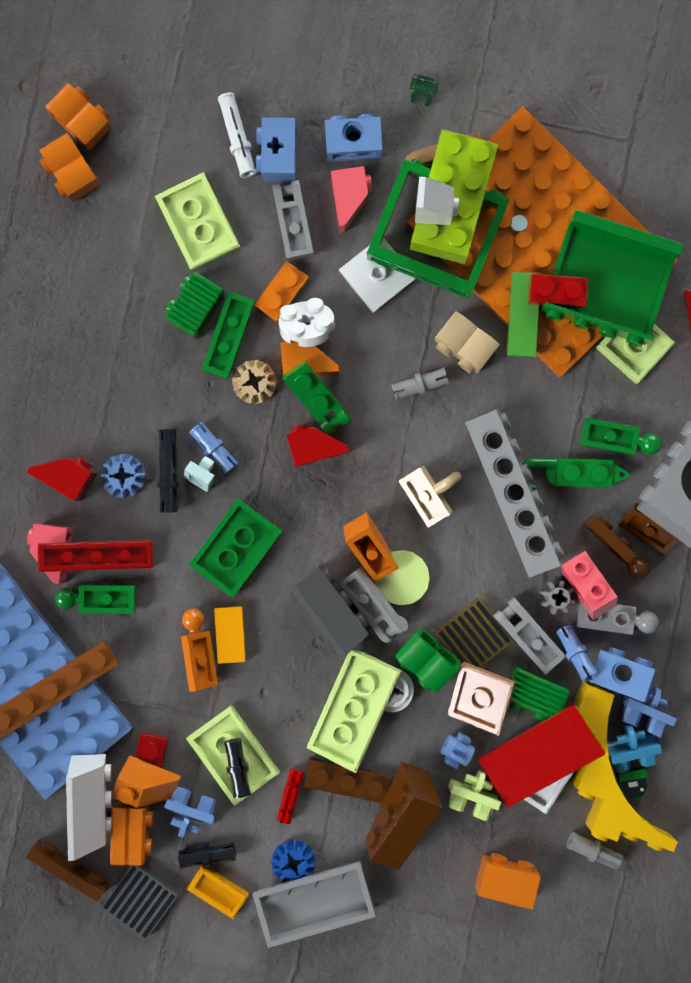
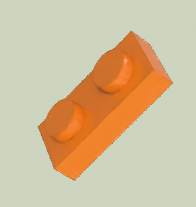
M286 261L255 303V307L277 323L281 315V308L285 305H291L308 282L309 277Z

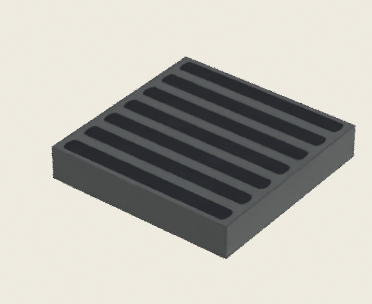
M131 865L103 903L101 909L146 941L175 901L179 892L143 865Z

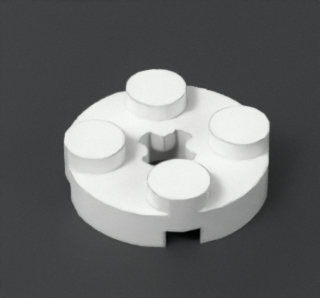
M311 298L308 301L285 305L280 310V334L288 343L292 340L298 342L301 347L316 346L325 342L329 338V333L335 329L333 312L329 307L323 305V301L319 298Z

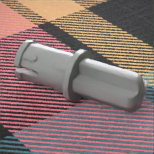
M572 832L568 838L566 848L588 857L590 862L597 861L614 870H618L622 865L623 856L614 850L602 846L600 841H591L575 832Z

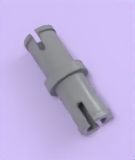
M443 367L420 375V373L414 374L413 378L392 383L391 386L397 401L420 393V395L426 394L425 391L448 385L449 382Z

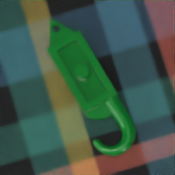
M530 458L522 463V465L527 464L529 469H545L547 480L555 486L612 488L613 484L630 476L628 472L613 464V460ZM530 484L532 489L535 490L536 486Z

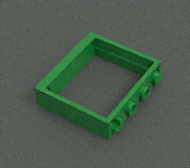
M404 159L367 251V260L470 300L510 200L506 199L505 195L499 191H485L482 204L496 209V213L469 280H464L380 247L408 175L417 179L419 177L429 178L431 169L427 168V165L422 161Z

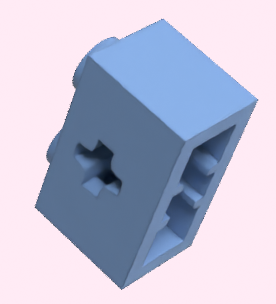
M262 118V127H257V145H261V155H256L257 172H261L263 181L291 182L296 180L295 118ZM274 146L280 147L278 154H273Z

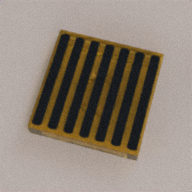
M478 597L435 631L461 664L466 662L479 668L513 642Z

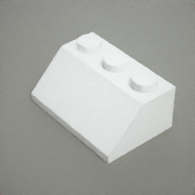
M106 754L74 755L71 757L66 777L68 861H74L105 846L107 834H111V817H107V808H112V791H107L106 782L111 781L112 770L111 764H106Z

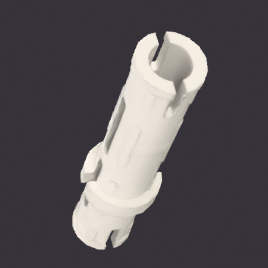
M224 93L218 97V102L220 103L231 142V155L235 156L240 177L248 178L254 176L257 172L250 152L252 146L246 139L234 93Z

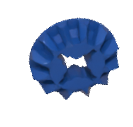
M287 840L277 846L273 852L271 859L272 871L280 882L283 881L285 883L310 876L315 868V855L306 843L300 840ZM288 853H290L294 860H301L298 863V872L292 866L285 867L289 863Z

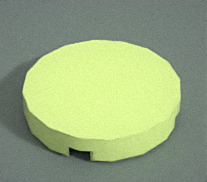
M405 550L393 551L391 553L399 569L376 581L375 584L390 603L397 605L412 604L419 600L428 589L430 580L428 567L423 559L413 552Z

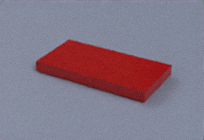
M574 703L481 755L478 761L509 808L604 756L605 750Z

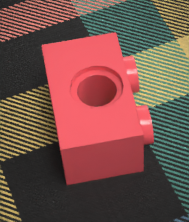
M586 551L561 565L562 576L568 585L574 589L573 592L592 620L617 606V595Z

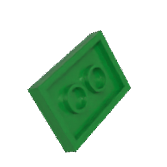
M238 498L189 563V566L234 598L283 531Z

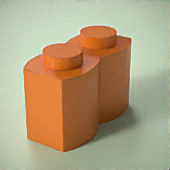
M67 83L45 108L63 128L90 151L112 128L108 121L110 116L101 106L97 105L94 107L88 102L90 97L79 86L73 88Z
M68 133L39 150L43 156L39 161L49 175L54 173L58 180L54 185L63 198L68 196L74 202L101 185Z

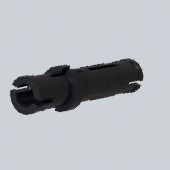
M159 429L160 475L157 488H160V513L178 512L177 488H179V482H177L176 429Z

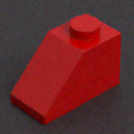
M307 424L292 427V433L286 434L296 468L349 453L347 445L314 427L308 428Z
M78 457L76 460L65 458L32 466L26 471V473L73 501L82 500L97 475L95 471L91 470L93 465L81 457Z

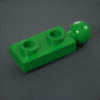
M584 418L579 445L628 455H636L638 447L644 454L654 455L660 451L662 442L659 436L653 433L639 437L640 427Z
M81 584L79 585V593L65 587L57 591L55 603L59 608L65 610L79 604L78 613L135 614L136 585Z

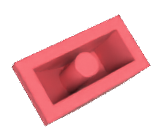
M364 166L331 171L339 233L345 232L367 203L368 192L373 191L371 176L365 175Z
M33 524V529L29 530L27 543L30 545L29 552L38 562V543L72 542L74 528ZM67 571L45 572L55 584L66 582Z

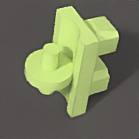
M479 770L476 776L466 774L464 782L470 783L472 786L452 778L450 779L448 785L450 790L448 805L454 810L463 812L468 799L476 802L472 812L473 816L488 821L493 809L499 810L501 801H498L497 795L482 790L483 788L491 791L493 783L485 780L486 773L482 770Z

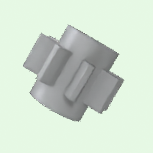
M562 580L558 581L557 586L548 581L547 586L549 588L546 591L539 592L545 598L541 606L547 607L551 605L550 613L556 614L557 608L567 613L566 606L569 603H575L573 599H570V593L574 589L571 587L564 589V581ZM559 592L563 596L562 600L555 601L552 599L553 593L558 594Z

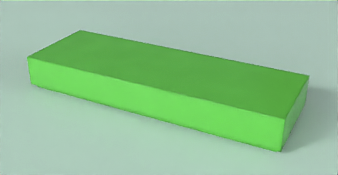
M512 272L507 357H536L539 305L528 304L530 275L541 273Z

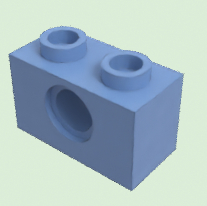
M362 114L358 118L347 119L345 116H334L330 120H325L327 162L382 159L380 117H374L372 114ZM354 132L360 135V139L350 141L346 136Z
M609 647L608 651L600 650L594 667L598 672V676L594 679L591 676L590 682L639 701L648 702L658 673V669L652 668L653 662L640 657H636L635 661L625 658L626 652ZM623 665L629 666L632 670V677L628 681H623L618 675L619 668Z

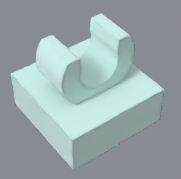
M204 456L199 466L190 461L185 468L184 478L208 492L214 481V475L210 472L214 467L215 461Z

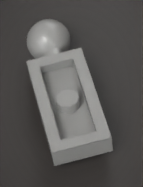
M579 601L576 627L633 635L634 626H637L643 633H653L659 626V619L653 612L645 611L638 616L636 615L635 606L617 604L616 607L592 620Z

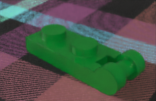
M306 360L283 375V380L327 435L331 436L340 425H347L352 421L347 411ZM333 410L336 415L329 420L326 414Z

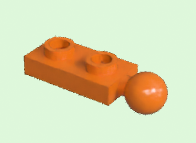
M189 609L183 614L182 623L189 630L190 634L181 636L189 691L196 692L218 686L210 631H200L204 624V616L197 609Z

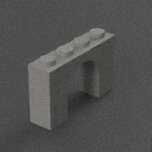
M690 420L680 432L683 435L681 440L675 442L668 450L667 455L669 458L666 463H662L654 472L653 477L656 479L652 485H648L640 494L639 499L642 501L636 509L691 548V501L686 496L681 482L682 471L687 462H691Z

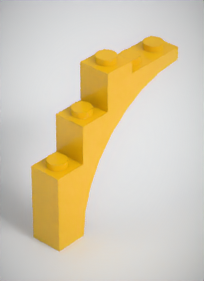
M582 682L574 703L605 750L604 756L576 770L572 780V784L578 789L577 793L590 800L594 799L585 824L592 832V836L607 842L608 838L617 842L621 834L637 842L638 838L647 841V845L654 850L663 852L664 849L674 852L678 841L668 832L650 824L640 816L627 802L615 780L609 761L607 745L608 717L614 694L588 682Z

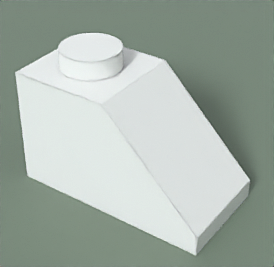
M419 177L415 223L450 225L452 216H458L459 198H454V187L427 177Z

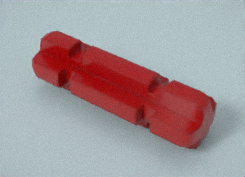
M291 768L287 778L289 782L286 783L280 804L282 808H279L277 821L283 824H290L293 817L292 810L295 809L299 795V784H302L304 772L299 769Z

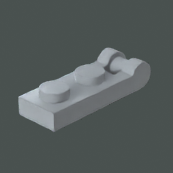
M299 180L291 181V184L280 186V183L272 185L287 261L313 256L314 252ZM294 196V201L284 203L283 197Z
M362 566L339 583L383 642L389 643L395 639L396 634L400 635L407 631L408 623L405 618L397 615Z
M514 597L508 602V606L502 612L497 611L493 615L545 675L566 657ZM517 614L521 620L513 626L509 619Z

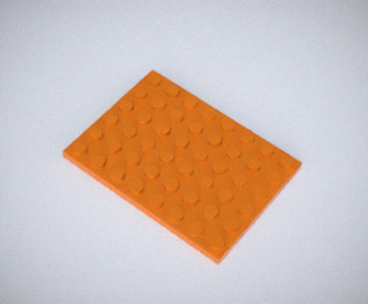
M523 106L488 140L498 144L486 191H499L510 201L473 292L508 326L512 272L552 275L569 219L575 210L647 233L650 232ZM482 204L465 264L440 258L459 278L469 280L496 209ZM416 212L406 221V225L413 232L416 226ZM522 215L527 219V227L524 231L515 232L512 230L511 224L514 216ZM539 305L536 355L560 378L602 335L599 334V330L590 327L589 330L576 328L573 326V322L566 319L562 321L551 320L546 317L547 313L540 312L542 305Z

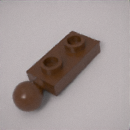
M589 516L583 525L621 562L628 565L630 576L635 579H643L650 573L649 562L642 557H635L636 554L630 550L633 547L632 544L621 535L617 537L611 531L612 525L602 516L599 518Z

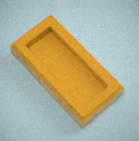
M243 606L214 608L218 664L246 662Z
M201 865L187 887L188 891L231 919L235 918L249 895L247 891L210 867H205V865Z

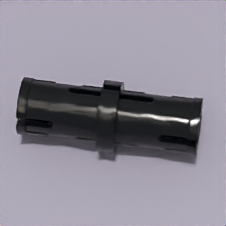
M242 738L224 741L228 760L226 771L230 774L233 798L247 797L251 795L247 777L249 766L244 759Z
M234 842L214 846L203 844V847L178 851L180 869L201 865L211 867L215 863L236 861Z

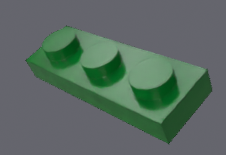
M228 291L201 369L202 371L229 380L255 305V300Z

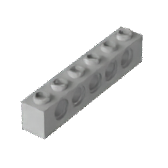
M496 409L465 422L528 577L530 578L561 566V558L565 557L559 541L554 543L550 532L554 531L549 516L544 517L540 509V506L543 505L542 498L538 490L533 491L529 481L533 477L528 465H522L518 456L522 454V450L517 439H511L508 429L512 427L505 412L501 414L500 409ZM493 432L500 434L503 442L499 448H494L489 444V436ZM507 458L513 463L511 473H503L500 470L499 462L501 459ZM518 484L523 488L524 495L522 498L515 499L510 495L509 489L511 485ZM524 510L531 511L535 517L534 523H523L520 519V513ZM534 536L543 538L545 548L541 550L534 549L530 543L531 538Z

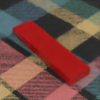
M152 540L38 543V572L153 568Z

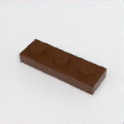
M310 758L304 787L383 803L388 792L391 775L359 768L354 773L337 763Z
M38 840L25 857L98 902L109 884L99 872L89 871L81 866L78 859L68 861V856L58 852L57 847L47 841L42 842Z

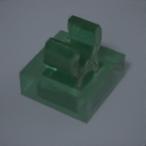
M413 73L409 89L414 90L411 94V103H415L416 96L423 93L427 98L425 106H429L432 101V94H437L440 79Z

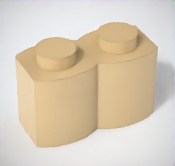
M457 311L454 312L434 340L438 343L436 348L448 357L452 354L460 360L458 365L468 373L474 371L477 374L500 345Z

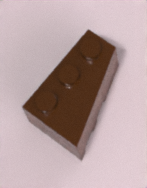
M401 761L370 832L366 837L365 844L370 861L400 870L442 809L429 771Z

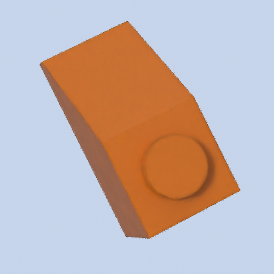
M290 340V343L280 342L283 375L304 360L308 362L318 376L339 374V366L316 346L301 347L298 342Z
M367 512L343 526L345 542L374 582L399 569L382 533Z
M129 755L116 780L111 797L136 808L171 799L181 776Z

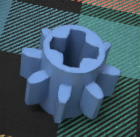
M458 732L456 737L450 734L447 736L440 752L445 755L444 761L446 764L455 769L458 768L459 764L464 766L469 764L475 751V747L470 745L472 741L470 737L461 732Z

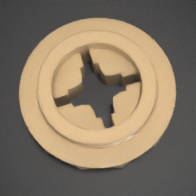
M259 360L245 361L236 368L232 378L233 389L237 396L250 404H259L268 400L276 388L274 371L268 364ZM250 371L256 378L266 377L258 383L260 391L258 393L252 385L243 387V385L247 384L246 382L250 381Z

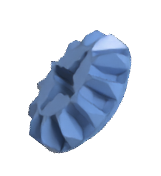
M120 454L110 457L103 465L100 477L104 488L112 496L128 498L134 496L142 489L146 475L142 463L137 458L127 454ZM122 464L126 473L134 474V477L125 479L124 484H121L120 479L112 478V475L120 473Z

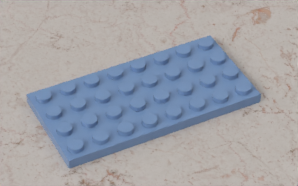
M0 563L1 706L77 657ZM93 680L0 739V745L41 796L47 799L66 783L72 756L102 754L133 727L99 684Z

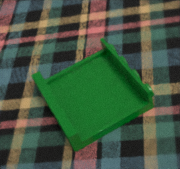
M575 210L569 219L552 275L588 278L586 307H560L546 302L541 306L540 312L547 313L546 317L551 320L562 321L566 319L573 322V326L576 328L589 330L590 327L599 330V334L604 337L616 338L618 336L626 339V343L629 345L642 347L654 339L651 336L674 261L680 256L684 244Z

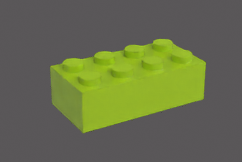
M442 129L429 178L454 187V198H459L458 216H452L450 225L416 223L410 250L465 264L498 144Z

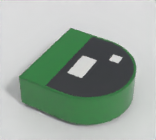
M644 767L629 769V771L621 773L616 771L618 786L626 797L639 799L646 794L648 779Z

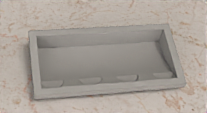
M360 861L252 893L268 948L376 917L375 907Z

